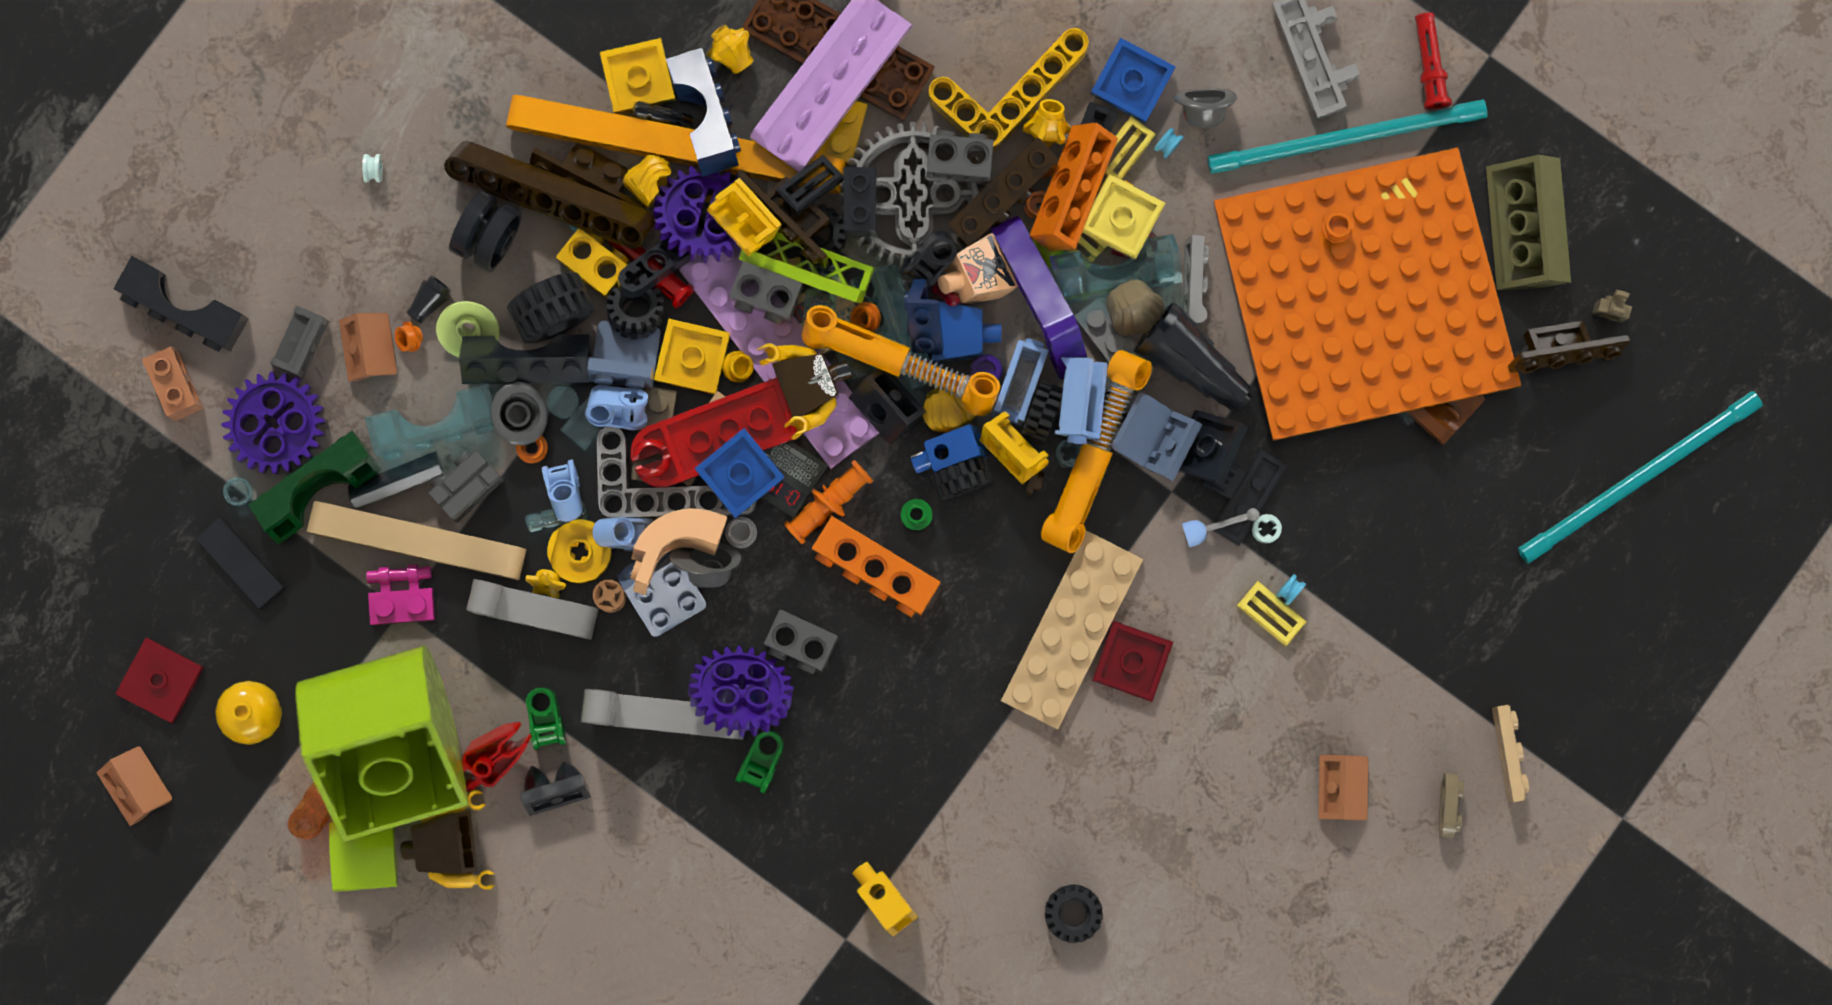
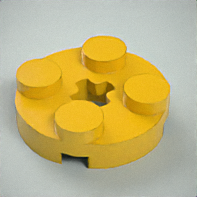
M583 519L572 520L562 525L551 535L547 547V556L552 568L564 580L583 584L597 580L607 570L612 557V548L601 547L595 542L592 532L595 523ZM579 543H584V548L589 551L587 557L582 556L581 560H575L576 555L571 553L572 547H578Z

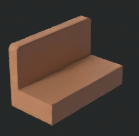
M356 313L339 320L348 382L361 381L372 376H392L397 373L387 313Z
M139 746L109 760L96 772L129 826L140 822L151 811L172 800V796Z
M1319 755L1318 819L1367 820L1368 757Z

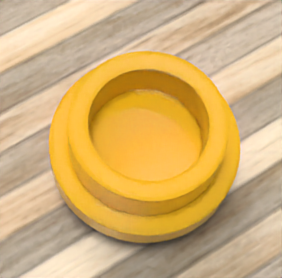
M733 351L724 358L722 367L724 375L728 380L744 382L752 374L754 365L752 359L744 354L743 351Z

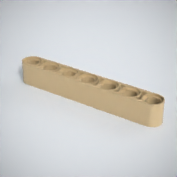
M318 501L313 502L306 531L323 537L513 580H520L527 550L509 544Z

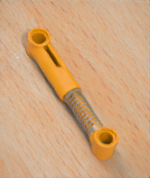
M817 305L810 308L807 312L801 337L803 342L810 348L818 350L827 347L897 377L902 373L904 376L908 373L909 378L913 375L914 380L919 378V382L924 380V384L928 382L929 386L934 384L935 389L939 386L940 391L945 389V393L950 391L951 395L955 393L956 397L962 399L964 408L973 415L985 416L993 410L1000 391V383L994 375L987 372H978L972 376L964 375V373L958 375V371L956 373H953V369L948 371V366L943 369L942 364L938 367L937 362L933 365L932 360L926 362L927 358L921 360L922 356L916 358V354L914 356L911 355L910 347L839 319L836 313L827 306Z
M1119 350L1112 356L1107 369L1108 378L1112 380V383L1108 390L1110 394L1106 395L1108 399L1104 400L1106 404L1105 406L1103 405L1100 439H1090L1091 441L1082 444L1054 513L1049 515L1043 525L1041 532L1043 541L1069 553H1074L1081 546L1086 532L1084 523L1113 453L1110 452L1109 445L1113 444L1111 440H1115L1113 435L1117 434L1115 431L1119 429L1117 425L1121 424L1120 419L1124 418L1122 414L1126 413L1124 408H1128L1126 403H1130L1128 398L1132 397L1135 390L1144 388L1150 378L1152 366L1148 360L1124 350Z

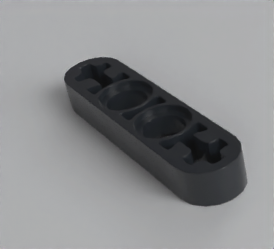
M702 214L700 217L699 226L704 229L707 214ZM687 222L683 226H690L692 224ZM718 229L710 230L712 233L718 234ZM703 232L698 234L697 237H701ZM669 239L662 240L620 271L617 283L619 292L628 298H637L687 263L690 260V253L686 252L683 256L679 257L678 253L673 249H668ZM651 259H660L664 262L665 267L655 271L649 268L647 263ZM627 278L632 281L638 278V285L635 286L633 283L627 285Z

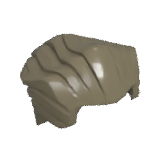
M1138 279L1130 280L1116 287L1110 292L1106 301V308L1110 314L1113 327L1121 336L1148 333L1165 313L1163 299L1154 293L1145 282Z

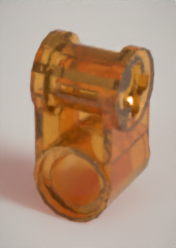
M314 782L307 789L301 802L290 815L287 825L293 836L308 840L315 838L331 818ZM301 818L309 819L307 823L311 827L308 831L301 830L302 825L299 823Z

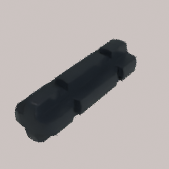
M635 102L632 110V117L648 119L649 121L692 129L694 117L686 113L678 114V111L657 105L650 107V104L646 102Z

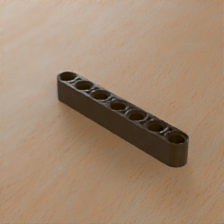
M461 142L444 163L446 173L450 178L627 248L635 249L640 247L655 226L653 216L643 208L474 142Z

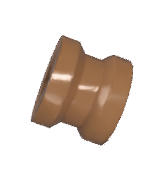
M614 580L601 581L593 591L594 603L605 612H617L626 603V593L621 584Z

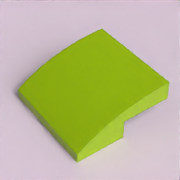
M334 822L329 823L330 869L333 892L398 887L395 827L343 842Z

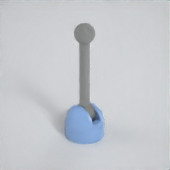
M1251 508L1246 514L1207 526L1198 520L1182 523L1188 545L1193 547L1205 541L1209 531L1248 519L1255 521L1259 518V512L1257 509Z

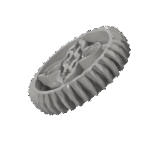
M915 122L910 123V131H904V126L900 123L897 125L898 133L893 134L890 127H886L887 137L882 138L881 134L876 132L874 133L876 144H873L869 139L864 141V145L868 149L867 152L861 148L855 150L860 161L855 158L848 160L851 167H868L886 149L898 144H908V147L901 150L895 158L894 177L876 178V192L878 190H886L891 194V198L886 203H878L876 201V214L894 215L896 234L910 248L902 249L892 246L881 240L878 236L858 237L856 241L859 246L867 241L869 242L865 249L867 254H871L875 248L879 251L876 254L877 261H881L885 254L889 255L887 260L888 266H892L895 258L900 259L899 267L901 268L907 258L917 251L919 246L932 234L933 215H946L955 212L960 208L964 200H967L969 203L982 191L978 190V188L986 186V183L967 182L968 189L963 190L960 183L956 180L927 178L928 153L921 147H918L917 144H929L930 134H937V131L940 130L939 126H935L933 133H928L927 123L922 124V131H916ZM940 148L953 157L954 154L949 148ZM912 155L915 156L916 163L918 164L915 175H912L910 166H908ZM976 156L968 158V160L973 164H976L978 162V158ZM903 174L906 175V184L901 186L899 197L901 206L907 208L906 218L902 217V208L896 205V188L901 185ZM921 174L925 175L926 185L931 187V205L926 207V217L924 218L921 217V207H925L927 204L928 191L925 184H921ZM844 181L840 184V186H841L843 189H844ZM913 185L915 190H917V195H919L914 207L910 197H908ZM941 189H949L954 194V197L949 202H941L936 197V194ZM844 193L840 194L841 201H844ZM844 205L841 206L842 213H844ZM913 216L916 218L917 225L920 226L915 238H913L911 229L908 228L911 225ZM953 233L951 236L954 239L957 252H961L964 249L959 242L961 239ZM941 242L934 246L933 251L937 254L946 253L950 245L946 242Z

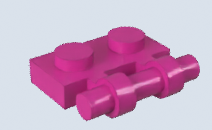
M409 564L407 568L390 569L389 566L379 567V570L367 571V583H380L381 592L368 593L370 625L436 620L433 588L421 589L420 579L432 578L431 566L419 567L418 564ZM408 581L409 590L392 591V582Z

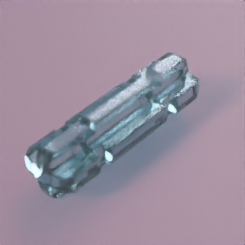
M582 502V513L577 519H586L588 517L587 507L584 502ZM553 509L542 511L540 515L533 513L525 517L526 526L530 532L542 530V527L551 528L569 523V521H560Z

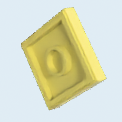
M1109 174L1092 205L1082 233L1136 260L1166 203Z

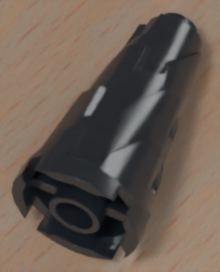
M1175 302L1165 308L1163 316L1147 334L1145 333L1141 336L1133 351L1141 358L1148 360L1154 367H1160L1179 382H1186L1205 397H1211L1230 410L1236 407L1241 410L1252 397L1249 393L1250 385L1236 372L1235 366L1213 346L1215 343L1196 326L1195 321Z

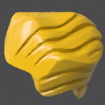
M649 154L638 165L628 170L622 183L648 210L655 202L654 198L659 192L658 188L666 186V176L671 174V164L661 157Z
M940 387L931 390L925 397L923 408L926 413L923 415V418L934 432L948 433L970 424L976 415L969 413L964 408L962 399L956 397L955 393L953 395L950 394V391L945 393V389L940 391Z

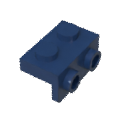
M914 279L910 292L906 291L904 295V309L907 311L908 316L907 334L910 336L912 353L942 354L944 343L939 302L937 300H929L927 280Z

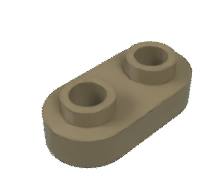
M1444 773L1442 777L1438 822L1439 837L1454 838L1455 832L1461 831L1462 813H1457L1458 800H1462L1464 796V781H1459L1458 774Z

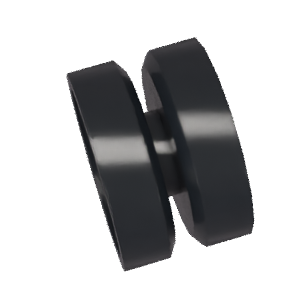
M482 190L477 192L457 222L449 243V251L463 259L474 254V264L489 273L492 272L500 264L510 248L520 226L522 212L509 204L498 208L496 197Z

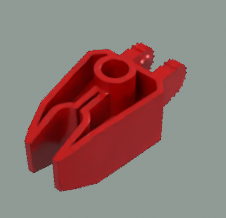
M520 722L504 724L471 741L463 754L462 760L463 771L465 772L469 769L474 777L466 781V791L468 793L480 784L485 787H494L518 761L532 738V735L529 734L517 742L509 741L522 725Z

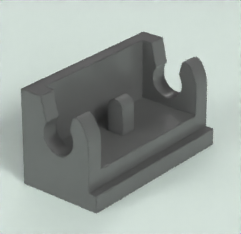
M296 306L291 322L270 364L303 379L329 321L323 316Z

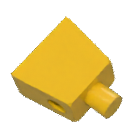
M865 862L852 873L861 884L857 892L886 931L893 937L918 918L917 914L883 871L877 874L871 865ZM883 889L885 895L881 899H877L875 897L877 891Z

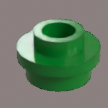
M909 500L902 507L901 520L910 530H923L932 520V509L924 500ZM920 509L923 513L920 520H913L910 516L912 510Z

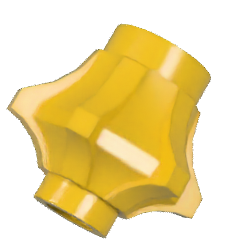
M727 25L718 28L711 35L713 38L712 48L707 52V56L713 61L723 63L733 74L741 72L754 60L750 55L751 52L748 47L749 32L743 28L738 30L729 29Z
M1053 99L1041 101L1038 110L1030 114L1029 121L1023 124V132L1031 134L1034 138H1040L1048 148L1052 147L1053 143L1064 144L1066 140L1064 135L1069 134L1071 126L1065 120L1064 105Z

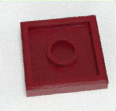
M1113 621L1092 681L1153 702L1174 642Z

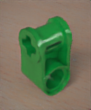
M548 688L532 690L526 698V706L533 749L539 750L540 746L555 743L566 745V733L556 694ZM539 693L546 694L550 699L549 708L545 711L538 710L534 705L535 696ZM554 731V734L551 735H541V733Z
M770 730L768 733H760L755 738L749 754L745 757L740 767L736 782L744 781L760 788V792L765 794L784 749V741L780 734ZM765 736H771L777 741L778 747L775 753L766 754L762 751L760 743ZM749 771H752V772H754V773H756V774L762 776V778H760V777H758V776H756V775H754V774H751Z

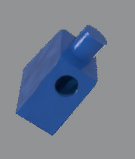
M938 301L944 350L942 354H932L933 365L936 362L938 363L937 365L975 359L978 356H982L983 343H1001V324H983L982 309L963 305L952 307L947 305L946 302Z
M969 424L925 441L924 446L926 450L911 455V461L916 473L931 468L935 473H938L943 469L982 456L985 459L989 458L985 446L979 441L981 436L979 428ZM948 448V457L942 459V450Z

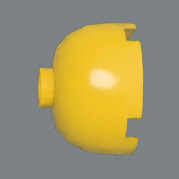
M244 681L232 685L223 692L218 699L215 714L217 724L225 736L234 742L251 745L260 743L274 734L279 727L282 710L277 695L272 689L262 683Z

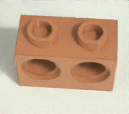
M170 346L142 359L168 418L177 421L204 409L178 350Z

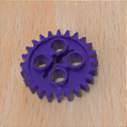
M690 166L689 175L686 176L679 170L677 172V181L668 177L667 187L660 186L659 196L655 197L654 202L656 208L653 210V218H656L655 229L661 230L660 240L669 239V250L676 246L679 247V257L689 252L690 261L692 262L696 259L697 255L702 256L704 263H707L709 255H713L714 259L720 262L722 252L731 258L733 248L739 251L742 250L709 212L706 215L702 236H696L708 191L713 192L710 201L711 205L716 201L715 197L721 191L735 182V180L733 182L730 181V171L726 172L723 176H720L719 172L702 176V173H696L693 166ZM695 194L698 195L699 198L691 199L687 197V195ZM688 221L692 225L683 226L679 222ZM711 229H719V230H721L723 233H721V234H714V233H712L710 230H711Z
M274 372L269 373L268 380H265L261 374H257L256 384L246 379L245 385L247 389L245 391L237 387L235 388L239 396L237 400L227 399L233 408L232 410H223L222 413L230 417V421L221 423V426L230 429L231 432L223 436V439L234 441L228 448L230 452L241 451L237 456V461L242 463L249 458L247 468L253 470L259 463V472L262 474L267 472L269 466L274 475L279 474L280 466H283L286 472L291 473V463L294 462L299 467H302L301 457L306 456L311 459L313 455L309 449L311 447L321 448L315 439L316 437L325 436V433L320 431L318 426L326 424L327 421L317 415L325 409L323 406H314L319 400L317 394L307 396L311 390L308 384L299 389L301 379L295 377L289 383V375L284 372L279 380H277ZM275 393L279 394V405L274 409H269L266 404L268 397ZM293 402L294 406L285 412L288 404ZM298 414L302 415L304 421L301 428L291 430L289 425L291 418ZM250 417H257L259 422L257 429L253 432H247L245 430V422ZM272 417L279 424L277 429L272 428L269 423ZM262 436L260 443L255 445L254 441L256 438ZM273 438H280L282 443L280 450L277 453L271 454L268 451V443Z
M741 646L737 647L736 653H732L728 647H725L724 655L714 650L712 652V659L705 656L702 657V664H696L694 674L690 675L688 696L691 697L690 706L696 707V717L705 715L704 725L712 722L716 723L714 730L716 732L725 727L727 728V736H730L734 730H738L740 737L743 738L745 730H750L751 734L755 737L757 736L758 728L768 733L770 724L778 727L780 718H786L787 711L790 709L793 687L790 686L791 677L784 676V666L776 668V658L769 661L765 660V651L756 656L754 655L753 647L749 649L748 653H743Z

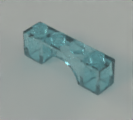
M1174 234L1148 238L1136 260L1130 258L1123 263L1113 266L1096 265L1087 260L1081 251L1049 256L1051 275L1067 304H1074L1078 301L1094 298H1106L1112 290L1130 280H1141L1150 288L1167 287L1171 284L1182 283L1180 251Z
M487 383L458 391L455 404L448 416L442 421L429 426L409 423L396 409L365 417L374 454L379 458L384 457L385 461L402 457V451L414 448L415 452H421L433 448V443L445 440L446 443H453L463 440V434L476 431L477 435L494 431L491 420V404L494 399L492 387Z

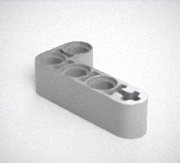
M473 579L466 611L591 640L598 608Z

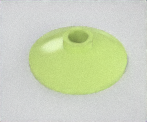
M462 301L451 304L442 311L436 324V334L443 348L450 354L459 357L463 336H495L498 341L500 328L496 317L489 309L475 302ZM464 323H471L475 327L468 328L464 325Z

